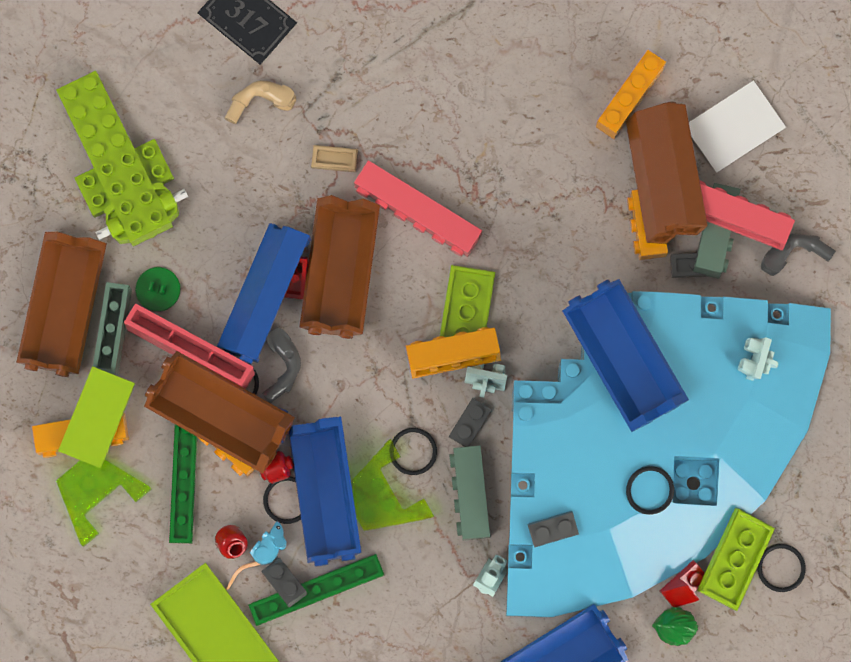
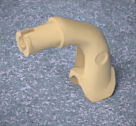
M263 80L256 81L232 97L231 100L233 102L225 119L233 124H237L244 108L248 107L249 102L254 96L263 97L273 102L276 108L284 111H289L293 108L296 96L294 91L286 85L281 86L274 82Z

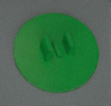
M154 267L140 275L135 291L137 299L143 307L151 311L161 312L168 310L177 302L181 288L178 278L172 271L162 267Z

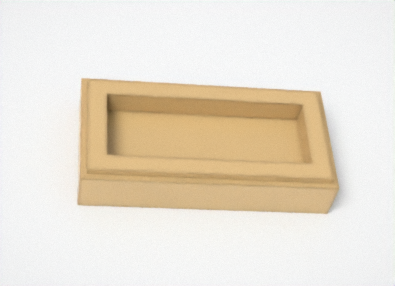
M313 145L311 168L356 173L358 149Z

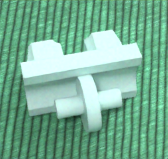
M765 337L762 339L748 338L746 340L744 350L753 353L751 360L741 359L738 366V371L747 375L746 379L751 381L761 379L762 373L769 374L770 368L778 367L779 363L773 360L775 352L769 351L772 339Z
M485 364L467 367L464 383L472 384V389L481 390L480 397L484 398L485 392L504 391L507 380L505 365L494 364L492 372L483 370Z
M495 555L493 560L488 558L473 586L477 587L481 593L489 594L493 597L508 571L505 568L508 561L499 555Z

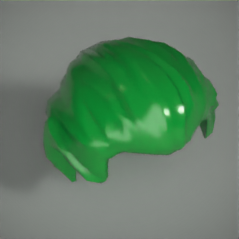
M671 607V609L665 610L652 625L660 639L671 646L687 645L696 635V632H698V625L692 613L680 607Z

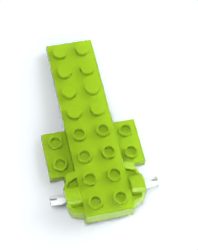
M93 71L56 89L94 167L74 178L93 217L96 218L104 213L106 214L107 227L95 232L98 239L101 240L112 235L119 244L131 243L134 247L173 228L172 222L179 216L177 202L188 198L185 189L172 195L171 191L164 186V184L174 180V177L156 140L153 139L134 148L97 71Z

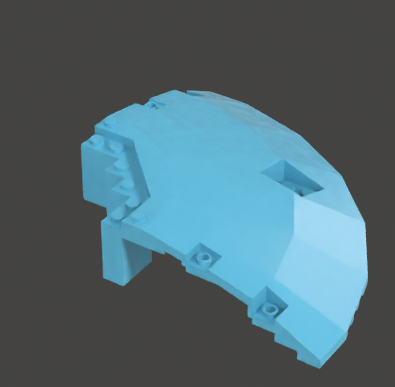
M642 291L628 293L689 399L671 412L656 418L653 422L633 432L629 429L582 346L581 360L561 359L558 367V382L514 380L512 389L513 436L506 616L556 617L587 609L593 604L597 607L633 598L681 572L690 562L695 561L697 563L717 548L734 509L738 508L751 515L766 501L808 432L830 356L831 308L793 303L770 304L768 300L701 297V295ZM709 304L715 306L716 310L714 312H710L707 309ZM778 311L781 317L778 319L774 318L773 312ZM765 337L772 339L769 351L775 352L773 360L779 363L778 367L770 368L769 374L762 373L761 379H754V381L746 379L747 375L738 371L741 359L751 360L753 353L744 350L746 340L748 338L762 339ZM646 466H655L665 470L670 475L674 484V496L670 505L664 511L653 515H646L636 511L630 505L626 495V486L631 475L638 469ZM646 471L639 474L631 486L633 501L637 506L645 510H654L661 507L668 499L670 491L667 479L655 471ZM688 478H697L700 483L699 488L696 490L689 489L687 486ZM521 481L527 483V488L524 490L518 487ZM569 511L573 512L579 535L534 548L527 524ZM517 553L524 554L525 558L523 561L516 560Z

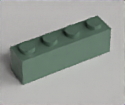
M714 183L712 187L722 188L727 191V194L735 197L739 196L741 190ZM707 222L708 226L701 233L697 251L698 256L693 272L719 279L722 272L726 273L729 260L725 259L726 252H731L734 239L730 238V230Z
M106 282L93 366L119 376L126 332L124 321L129 313L132 289L129 285Z
M481 445L453 448L454 454H449L450 467L455 468L456 476L452 477L453 490L458 492V499H454L455 513H460L461 521L456 522L457 535L462 536V541L490 538Z

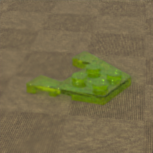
M391 439L384 444L366 466L351 480L356 518L364 531L434 517L425 499L403 509L384 477L381 469L401 458Z
M80 460L56 480L79 542L83 547L99 535V532L86 518V514L115 489L122 486L136 503L152 490L150 486L107 460L104 461L102 468Z

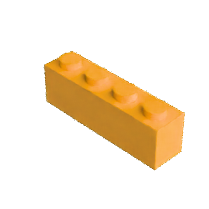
M647 50L598 119L596 128L612 139H615L664 70L666 61Z
M482 327L470 333L459 332L454 336L446 338L438 336L426 342L414 341L406 346L412 379L501 361L495 327Z
M123 413L111 446L123 445V441L129 440L125 413ZM70 420L32 426L35 450L38 455H43V458L57 456L56 452L59 450Z

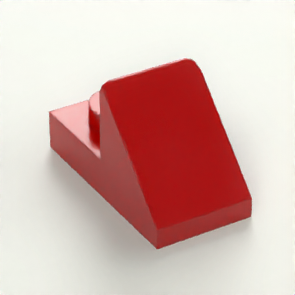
M308 257L300 258L284 298L303 299Z
M692 561L660 590V593L672 607L696 602L699 598L694 592L698 589L705 573L695 561Z

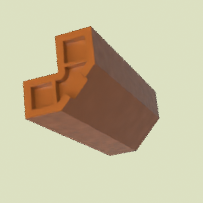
M667 102L636 111L626 121L646 242L667 244L677 234L698 235L708 225L686 105Z
M333 195L317 198L299 328L308 330V334L337 335L345 339H352L355 335L363 334L380 209L379 204L364 198L354 201H346Z
M45 232L16 363L25 365L24 369L36 372L38 369L56 372L55 375L69 377V374H79L107 243L90 237L76 238L61 232Z
M178 351L171 358L167 357L161 366L163 373L160 380L155 385L151 384L145 393L147 400L144 407L263 474L276 456V450L280 446L281 441H284L295 417Z

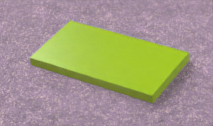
M207 563L201 565L150 604L192 662H279Z

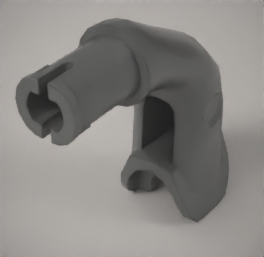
M792 233L789 235L783 251L772 247L766 253L761 262V269L771 276L778 274L787 264L786 259L790 252L797 246L806 249L808 252L813 251L827 262L830 261L836 250L820 241L818 236Z
M278 327L268 334L267 343L271 350L277 352L284 360L287 370L282 376L277 378L278 381L262 393L269 403H272L285 392L289 393L301 368V358L296 346L289 335Z

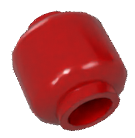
M276 451L277 454L263 474L260 472L264 481L267 480L273 484L290 477V469H293L294 465L291 457L286 456L282 451Z
M235 525L222 527L215 536V545L220 553L228 559L238 558L247 550V538L241 529Z

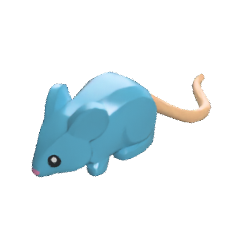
M278 521L274 524L270 533L264 532L262 541H258L250 551L255 561L239 567L232 576L226 590L230 588L236 576L243 569L270 564L277 558L279 550L285 549L287 542L284 538L282 525Z

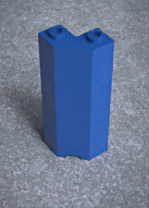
M269 223L218 342V348L252 365V362H259V355L305 247L308 248L311 241L310 235L287 226L280 228L276 224Z
M608 279L597 285L598 290L584 298H581L579 295L568 301L569 306L562 310L629 429L633 432L653 422L656 418L671 412L689 399L620 279L610 282Z
M341 416L318 419L315 423L292 425L289 431V439L307 563H314L315 567L328 565V561L340 558L342 561L354 560L355 555L362 552Z
M593 604L501 662H626L628 658L624 651L628 649L621 638L616 639L607 624L610 622V619L605 611H599Z

